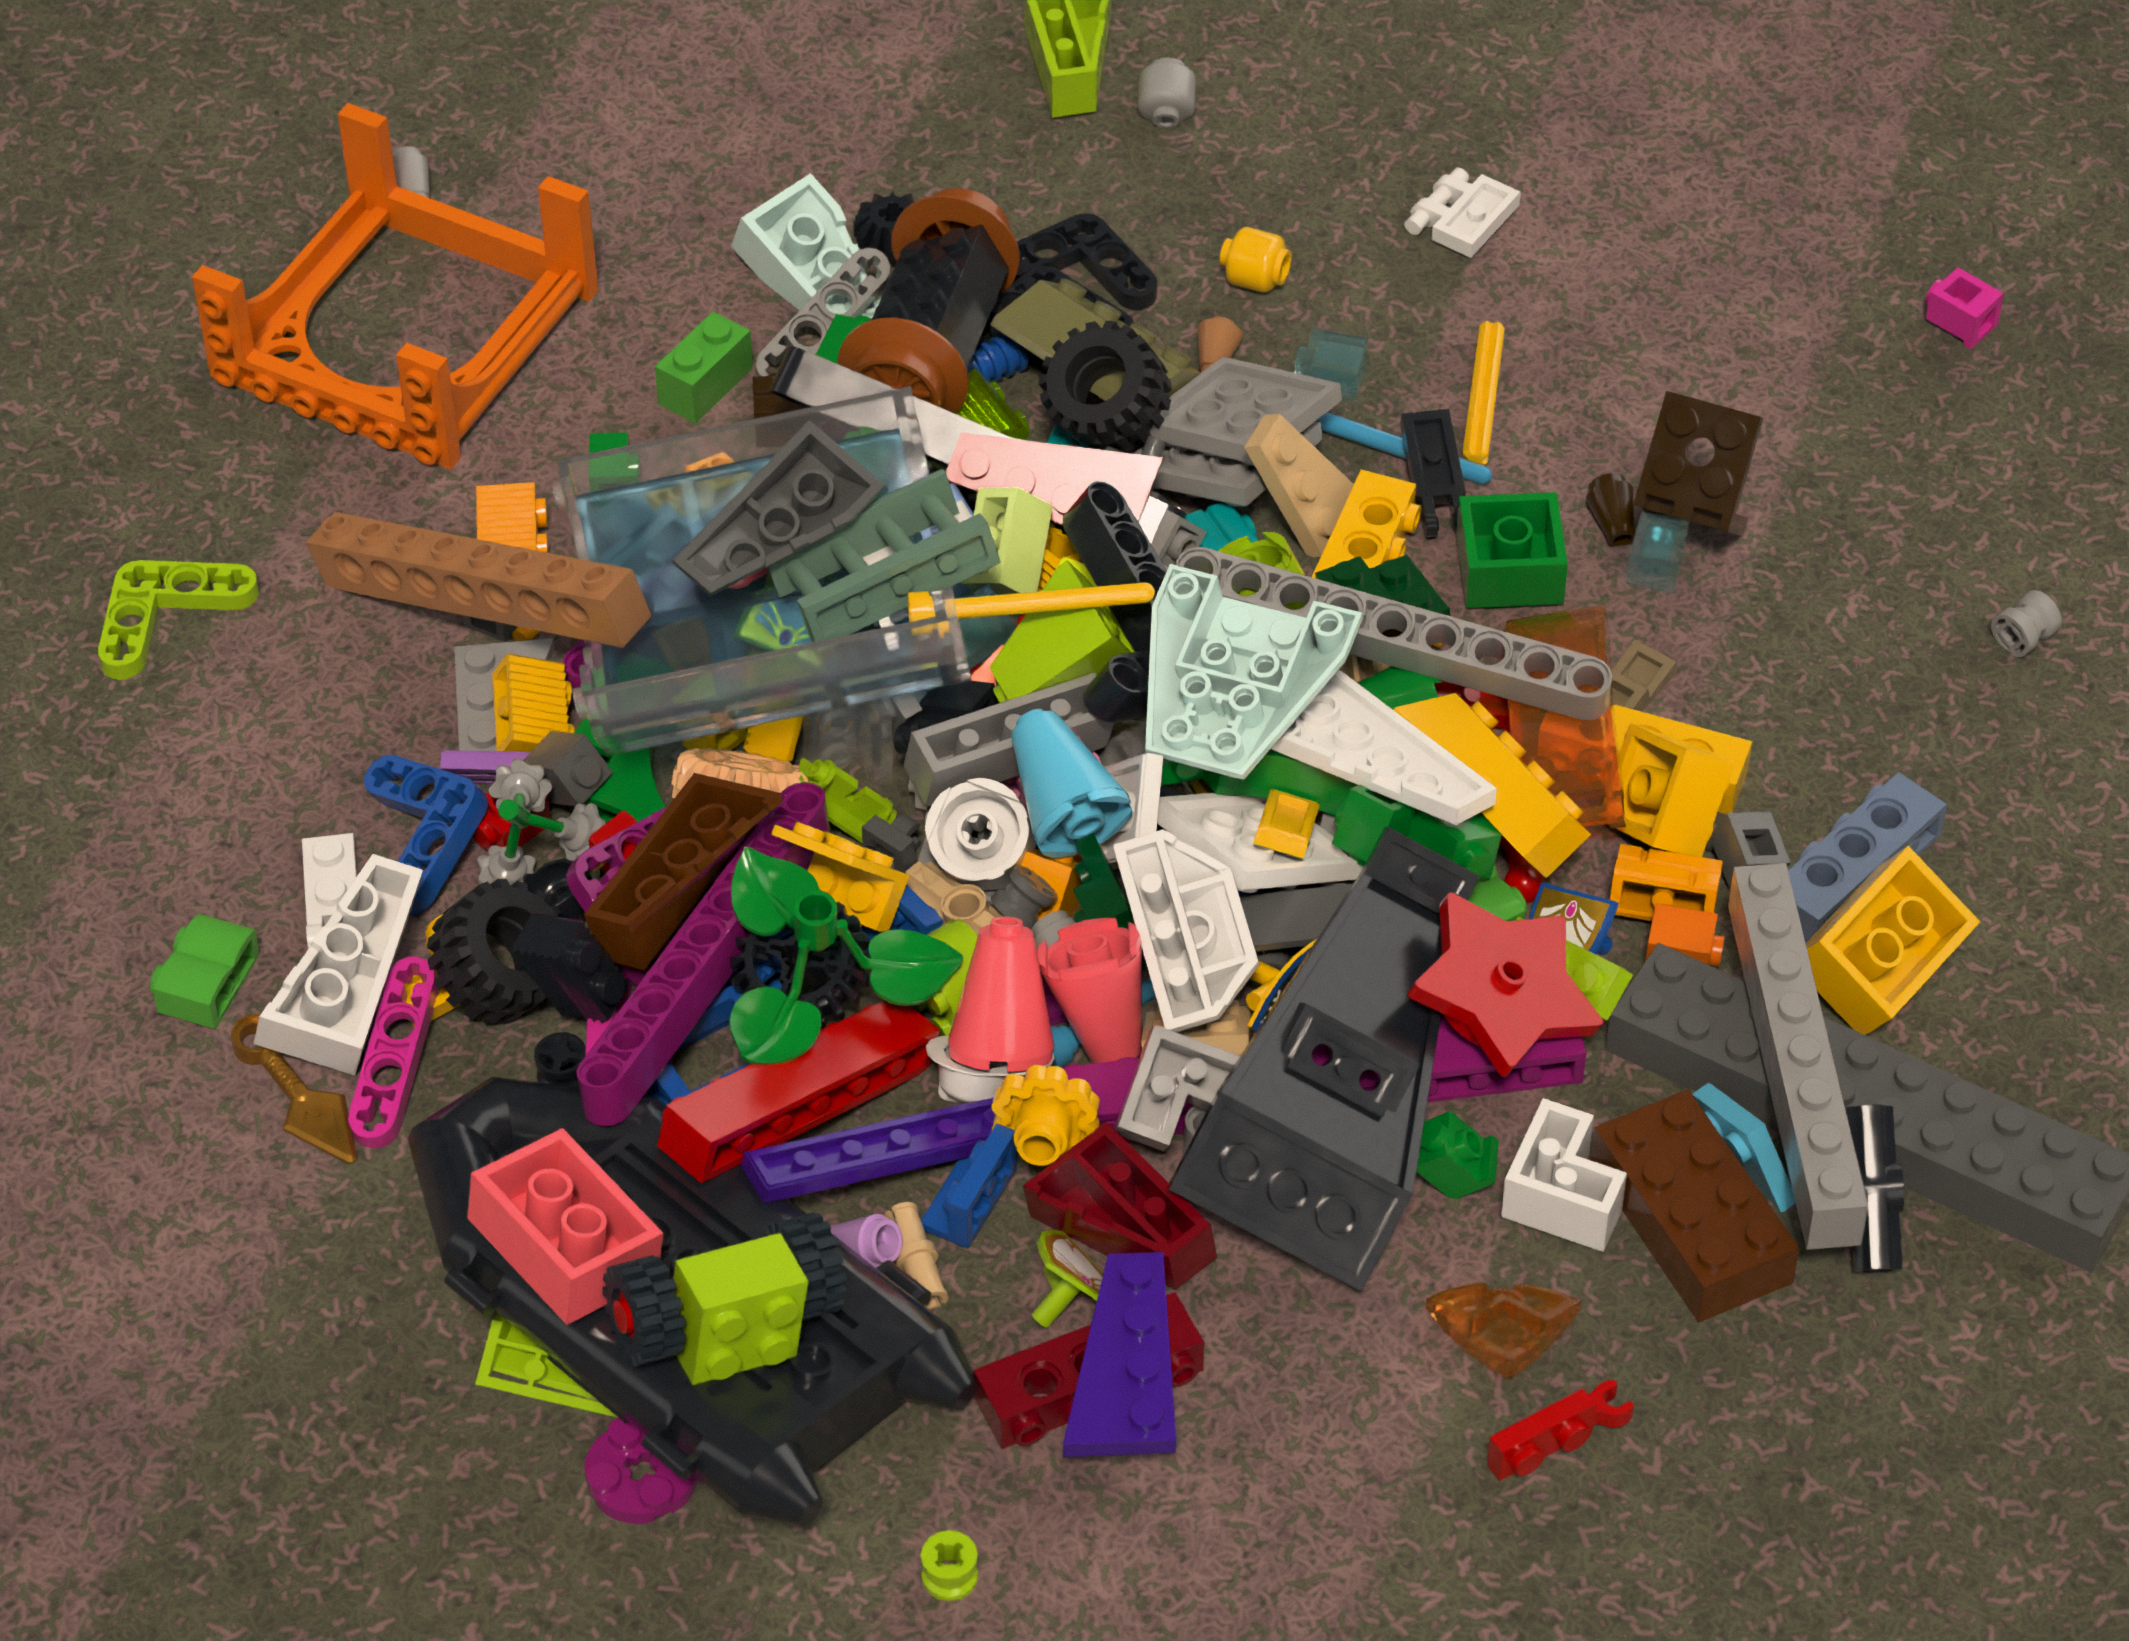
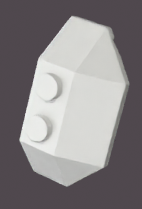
M1164 829L1114 844L1113 848L1135 925L1140 934L1143 953L1165 1029L1179 1032L1220 1019L1259 966L1231 868L1197 848L1178 840L1176 836Z

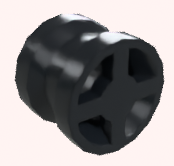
M557 1032L547 1035L539 1041L534 1049L537 1082L579 1088L577 1069L586 1055V1046L583 1040L571 1033ZM569 1064V1069L562 1070L563 1066Z

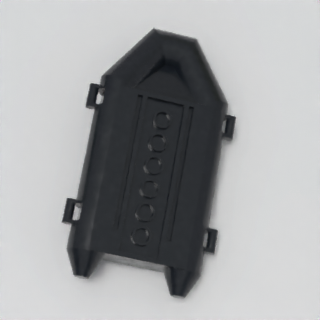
M492 1076L414 1126L408 1136V1143L442 1265L448 1271L445 1277V1284L484 1316H489L494 1311L499 1313L544 1350L549 1361L625 1423L631 1422L642 1431L645 1436L641 1446L682 1480H687L694 1474L744 1516L797 1526L809 1524L818 1515L823 1505L822 1496L812 1474L815 1470L887 1418L907 1401L961 1409L973 1398L977 1390V1381L956 1332L925 1307L930 1299L931 1292L891 1260H887L875 1268L838 1238L839 1244L836 1250L838 1254L842 1253L844 1263L841 1264V1269L847 1275V1282L842 1283L847 1289V1298H843L845 1305L839 1311L802 1320L796 1357L786 1359L776 1365H764L735 1373L726 1379H713L692 1385L676 1355L639 1366H631L630 1361L626 1362L623 1358V1349L618 1350L615 1344L616 1334L610 1331L608 1324L611 1323L610 1315L605 1313L604 1306L566 1325L467 1219L471 1173L563 1128L663 1232L660 1258L662 1265L666 1264L669 1269V1280L674 1277L676 1260L762 1238L765 1235V1231L769 1230V1224L807 1214L787 1198L764 1203L743 1171L741 1164L702 1184L657 1147L663 1122L662 1115L666 1105H668L659 1097L643 1096L624 1121L611 1126H598L589 1122L584 1116L580 1089L578 1087Z

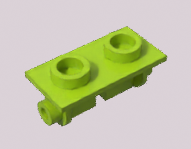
M804 757L800 759L798 772H802L808 778V783H814L824 790L828 821L863 843L862 826L874 815H877L889 824H892L895 820L897 811L893 808L891 800L883 798L867 786L855 792L858 789L859 781L837 767L833 761L825 760L823 762L817 759L811 763ZM802 774L799 777L801 783L805 782Z

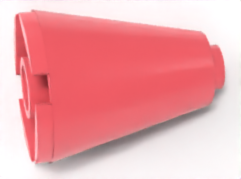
M996 917L991 919L990 925L983 926L979 930L948 1038L950 1058L962 1065L989 1071L990 1061L1007 1062V1072L1027 1070L1032 1065L1043 1066L1052 1060L1054 1039L1033 931L1023 926L1022 920L1018 918Z
M1116 918L1089 919L1068 925L1057 931L1060 940L1047 947L1046 940H1044L1037 949L1040 972L1092 1064L1117 1061L1125 1057L1137 1058L1142 1051V941L1135 924L1128 922L1129 929L1118 927Z

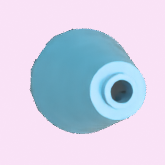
M1034 709L1026 712L1017 720L1016 727L1011 733V739L1034 841L1042 854L1053 858L1073 856L1079 854L1075 841L1094 833L1098 843L1101 844L1121 830L1131 818L1133 812L1129 804L1131 801L1128 793L1062 718L1054 711Z

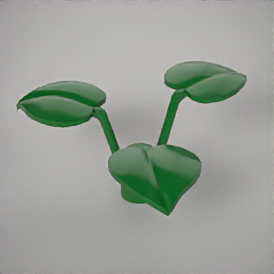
M746 847L738 860L731 886L732 908L738 922L748 931L760 936L775 935L788 924L790 928L794 929V936L798 942L796 966L788 996L774 987L755 988L744 993L736 1001L731 1011L730 1031L741 1059L750 1064L789 1062L805 1054L815 1044L821 1030V1013L815 1005L798 1001L797 999L801 993L808 953L810 951L819 952L825 950L835 941L837 936L841 937L861 968L872 970L870 986L873 992L885 1001L896 1005L911 1006L929 1000L944 987L962 965L963 955L947 943L919 932L903 929L884 931L875 935L869 943L868 952L870 958H868L848 931L847 921L843 919L837 920V904L834 898L824 891H819L817 881L806 869L790 861L767 856L750 847Z

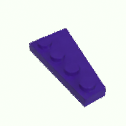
M1163 1252L1108 1254L1064 1437L1063 1457L1176 1453V1428Z

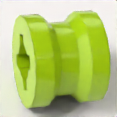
M951 1530L937 1532L927 1539L922 1546L920 1555L922 1565L921 1578L924 1588L933 1597L945 1601L960 1600L971 1594L977 1585L979 1576L977 1569L978 1553L975 1543L969 1536ZM948 1560L958 1561L956 1564H943V1563H942V1561H948Z

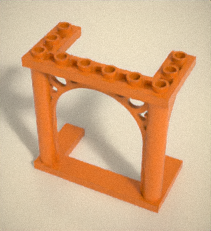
M347 103L338 113L350 197L284 272L265 291L246 300L243 280L204 265L192 276L209 373L211 377L223 386L231 387L234 385L252 392L264 402H278L293 408L303 417L311 418L314 416L332 423L344 433H358L373 439L379 446L385 449L396 448L414 455L424 464H437L451 470L461 458L459 441L577 298L590 302L599 291L589 192L583 188L547 176L538 187L544 240L398 187L387 117ZM383 225L536 282L480 351L466 364L451 373L449 371L448 358L406 342L396 354L401 387L371 386L336 374L322 364L314 355L306 337L307 322L317 301ZM287 332L295 335L293 338H284ZM281 352H296L300 354L297 359L291 362L274 355Z

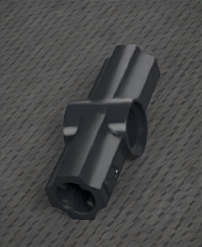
M1869 1104L1846 1107L1845 1111L1868 1203L1862 1243L1858 1246H1852L1853 1272L1879 1273L1901 1271L1903 1269L1899 1213H1902L1904 1207V1180L1901 1164H1896L1893 1106Z

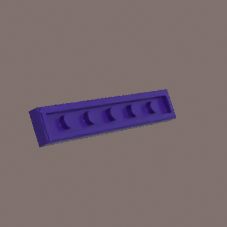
M993 1098L747 1151L743 1153L741 1167L763 1202L767 1203L970 1157L976 1143L979 1140L986 1141L992 1131L995 1113L991 1108Z

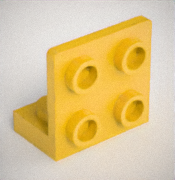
M797 821L793 831L774 825L771 835L814 851L807 871L817 881L819 891L830 894L836 903L839 901L845 906L847 910L846 917L854 915L857 916L860 923L864 926L880 932L889 931L910 877L908 874L891 868L894 860L893 857L866 847L864 848L850 840Z

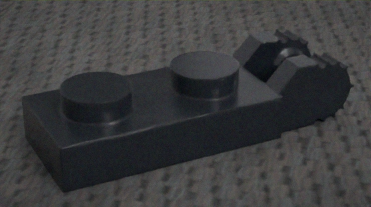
M1449 409L1404 413L1401 415L1400 420L1401 432L1411 482L1416 484L1415 503L1422 507L1420 517L1425 538L1438 537L1439 521L1434 505L1450 503L1451 527L1456 535L1459 496H1465L1466 490Z

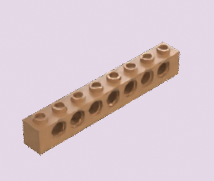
M334 512L330 517L326 518L322 522L321 527L305 542L325 585L351 593L621 648L632 639L652 616L634 572L630 568Z

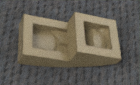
M1634 639L1614 668H1610L1612 674L1610 703L1642 712L1677 673V661ZM1592 685L1586 693L1596 692L1599 688Z

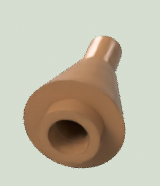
M1217 316L1203 320L1198 324L1200 373L1221 357L1232 358L1242 342L1243 333L1232 320Z

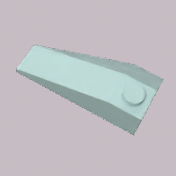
M811 173L740 219L731 244L735 252L761 281L798 310L819 291L855 252L860 250L857 244H853L845 227L846 218L841 207ZM860 266V277L853 285L858 292L860 283L867 277L866 271L862 266ZM840 294L831 295L825 300L826 308L834 314L846 313L851 308L849 299ZM880 294L860 315L873 318L875 309L881 299Z

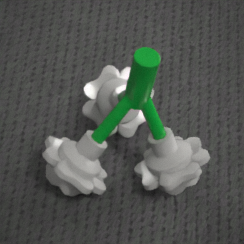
M521 758L513 759L510 767L503 764L499 765L496 768V780L489 787V794L491 797L498 798L496 800V808L499 811V815L511 823L505 847L493 845L489 848L488 855L478 857L477 865L481 871L478 877L479 884L487 881L491 884L496 879H507L511 886L517 880L523 882L524 874L534 873L535 858L530 855L523 856V849L518 846L521 829L529 825L553 831L554 835L560 838L559 846L565 850L567 859L575 861L579 855L589 849V837L606 824L605 820L598 814L597 805L590 803L585 806L579 803L574 807L569 817H561L557 820L531 814L530 809L534 812L544 810L545 798L552 789L550 780L543 778L545 774L544 767L541 765H529Z

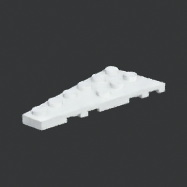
M1338 670L1271 748L1281 754L1357 785H1362L1369 790L1454 825H1458L1496 804L1497 788L1341 670Z

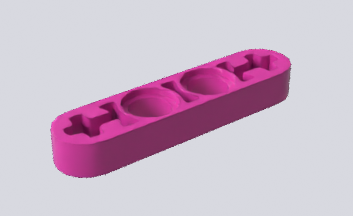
M418 956L406 957L397 961L388 973L349 1110L348 1123L353 1136L360 1145L368 1148L387 1146L397 1138L400 1132L438 995V988L433 981L436 979L434 970H429L428 961ZM418 975L421 976L423 983L415 984L411 995L413 1005L406 1003L407 991L404 983H411L413 976ZM407 1019L415 1024L414 1030L406 1038L392 1039L386 1035L389 1025L396 1020ZM393 1065L402 1070L399 1080L392 1085L380 1086L373 1082L375 1073L384 1066ZM374 1100L380 1101V1113L384 1123H377L373 1131H367L364 1122L373 1121L377 1109Z

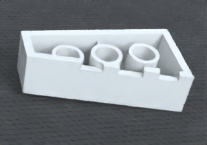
M375 854L371 855L337 904L333 915L325 926H322L311 942L310 948L298 965L293 967L284 980L278 994L272 1002L268 1003L259 1016L253 1044L355 1076L382 998L388 973L392 968L416 897L422 869Z

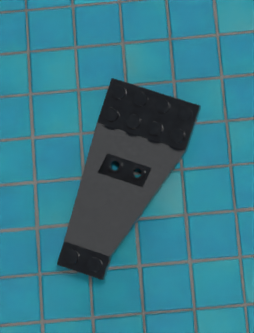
M1390 827L1383 828L1357 879L1215 1094L1167 1189L1360 1291L1363 1290L1413 1194L1441 1019L1440 1012L1408 997L1407 993L1416 980L1442 956L1440 904L1450 892L1468 900L1480 877L1479 875ZM1319 1044L1326 1045L1330 1052L1328 1061L1322 1065H1317L1312 1059V1051ZM1371 1069L1377 1076V1082L1372 1089L1364 1090L1360 1086L1359 1078L1362 1072Z

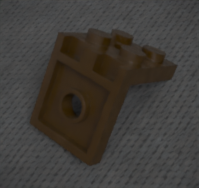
M1666 391L1633 505L1743 537L1748 518L1736 514L1764 418ZM1699 438L1709 439L1715 450L1711 462L1704 466H1695L1688 458L1690 444Z

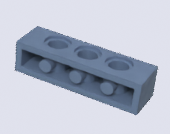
M1898 772L1883 786L1880 784L1875 785L1866 795L1863 804L1852 814L1846 812L1841 815L1832 827L1831 832L1819 843L1817 841L1811 842L1802 852L1798 862L1788 870L1805 943L1879 865L1907 846L1919 855L1942 834L1947 804Z

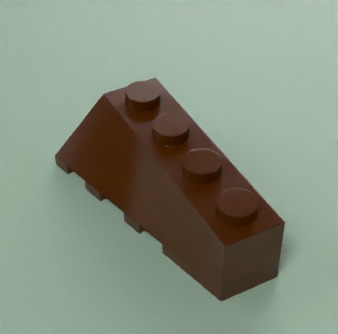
M694 773L584 914L591 934H595V940L600 941V947H605V953L610 954L609 959L614 960V963L645 970L752 828L783 801L781 793Z

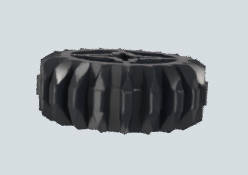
M838 901L836 903L837 920L843 919L847 921L848 931L864 955L870 958L869 953L866 952L870 941L866 933L859 932L862 927L859 919L854 915L846 917L847 910ZM787 924L775 935L760 936L744 928L749 937L735 938L736 947L741 954L730 957V967L734 973H737L731 980L735 991L743 995L755 988L767 987L761 981V968L764 963L771 965L774 972L781 973L779 978L782 984L781 991L788 996L795 971L792 965L796 964L798 955V942L794 934L787 939H780L793 933L794 929L790 928ZM837 936L835 939L842 947L840 962L831 960L829 954L822 951H810L808 953L810 961L806 962L801 993L797 999L798 1001L811 1003L819 1009L822 1030L827 1026L825 1016L831 1013L834 1014L835 1018L844 1020L846 1015L842 1007L844 1002L859 1006L861 999L854 988L869 987L870 983L868 974L864 972L866 969L860 967L840 936ZM823 985L821 988L807 993L812 987Z

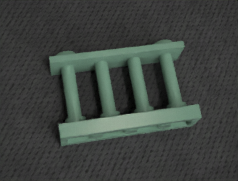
M940 469L872 501L849 525L766 568L779 598L798 589L803 594V597L797 599V603L810 639L817 649H820L907 608V592L928 591L929 596H932L1001 563L988 522L980 513L960 523L954 517L959 514V510L947 474L943 469ZM934 525L940 531L916 544L909 539L910 536ZM888 546L895 552L869 566L863 559V557ZM843 568L850 574L825 587H822L818 582L819 579Z

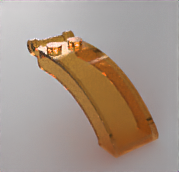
M1606 605L1506 621L1505 632L1596 657L1604 661L1611 671L1612 648ZM1535 670L1528 674L1534 679H1543L1550 676L1547 672ZM1612 683L1609 708L1601 717L1590 721L1580 720L1507 699L1510 733L1527 751L1520 758L1526 766L1535 760L1551 776L1555 783L1549 790L1555 796L1563 790L1573 801L1606 797V804L1580 807L1584 813L1577 820L1585 828L1609 824L1611 829L1626 827L1623 800L1624 789ZM1584 684L1577 687L1578 690L1584 693H1593L1599 690L1598 687L1592 684Z

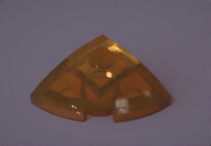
M1477 1283L1447 1289L1426 1298V1309L1462 1348L1492 1370L1510 1379L1533 1363L1560 1337L1579 1313L1581 1300L1555 1290L1517 1283L1514 1286V1290L1493 1288L1487 1291V1284ZM1525 1297L1530 1298V1299H1533V1300H1537V1301H1540V1302H1543V1303L1527 1302L1526 1299H1525Z

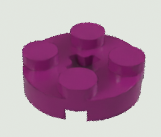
M616 1418L609 1424L607 1431L594 1441L585 1460V1479L589 1494L594 1498L595 1504L607 1516L630 1524L654 1522L655 1517L663 1516L672 1511V1514L675 1513L693 1495L698 1478L693 1474L687 1480H682L641 1446L645 1436L642 1431L631 1422L625 1423L620 1418ZM640 1462L650 1463V1468L656 1472L654 1475L644 1474L640 1480L632 1479V1470L629 1467L631 1465H638Z

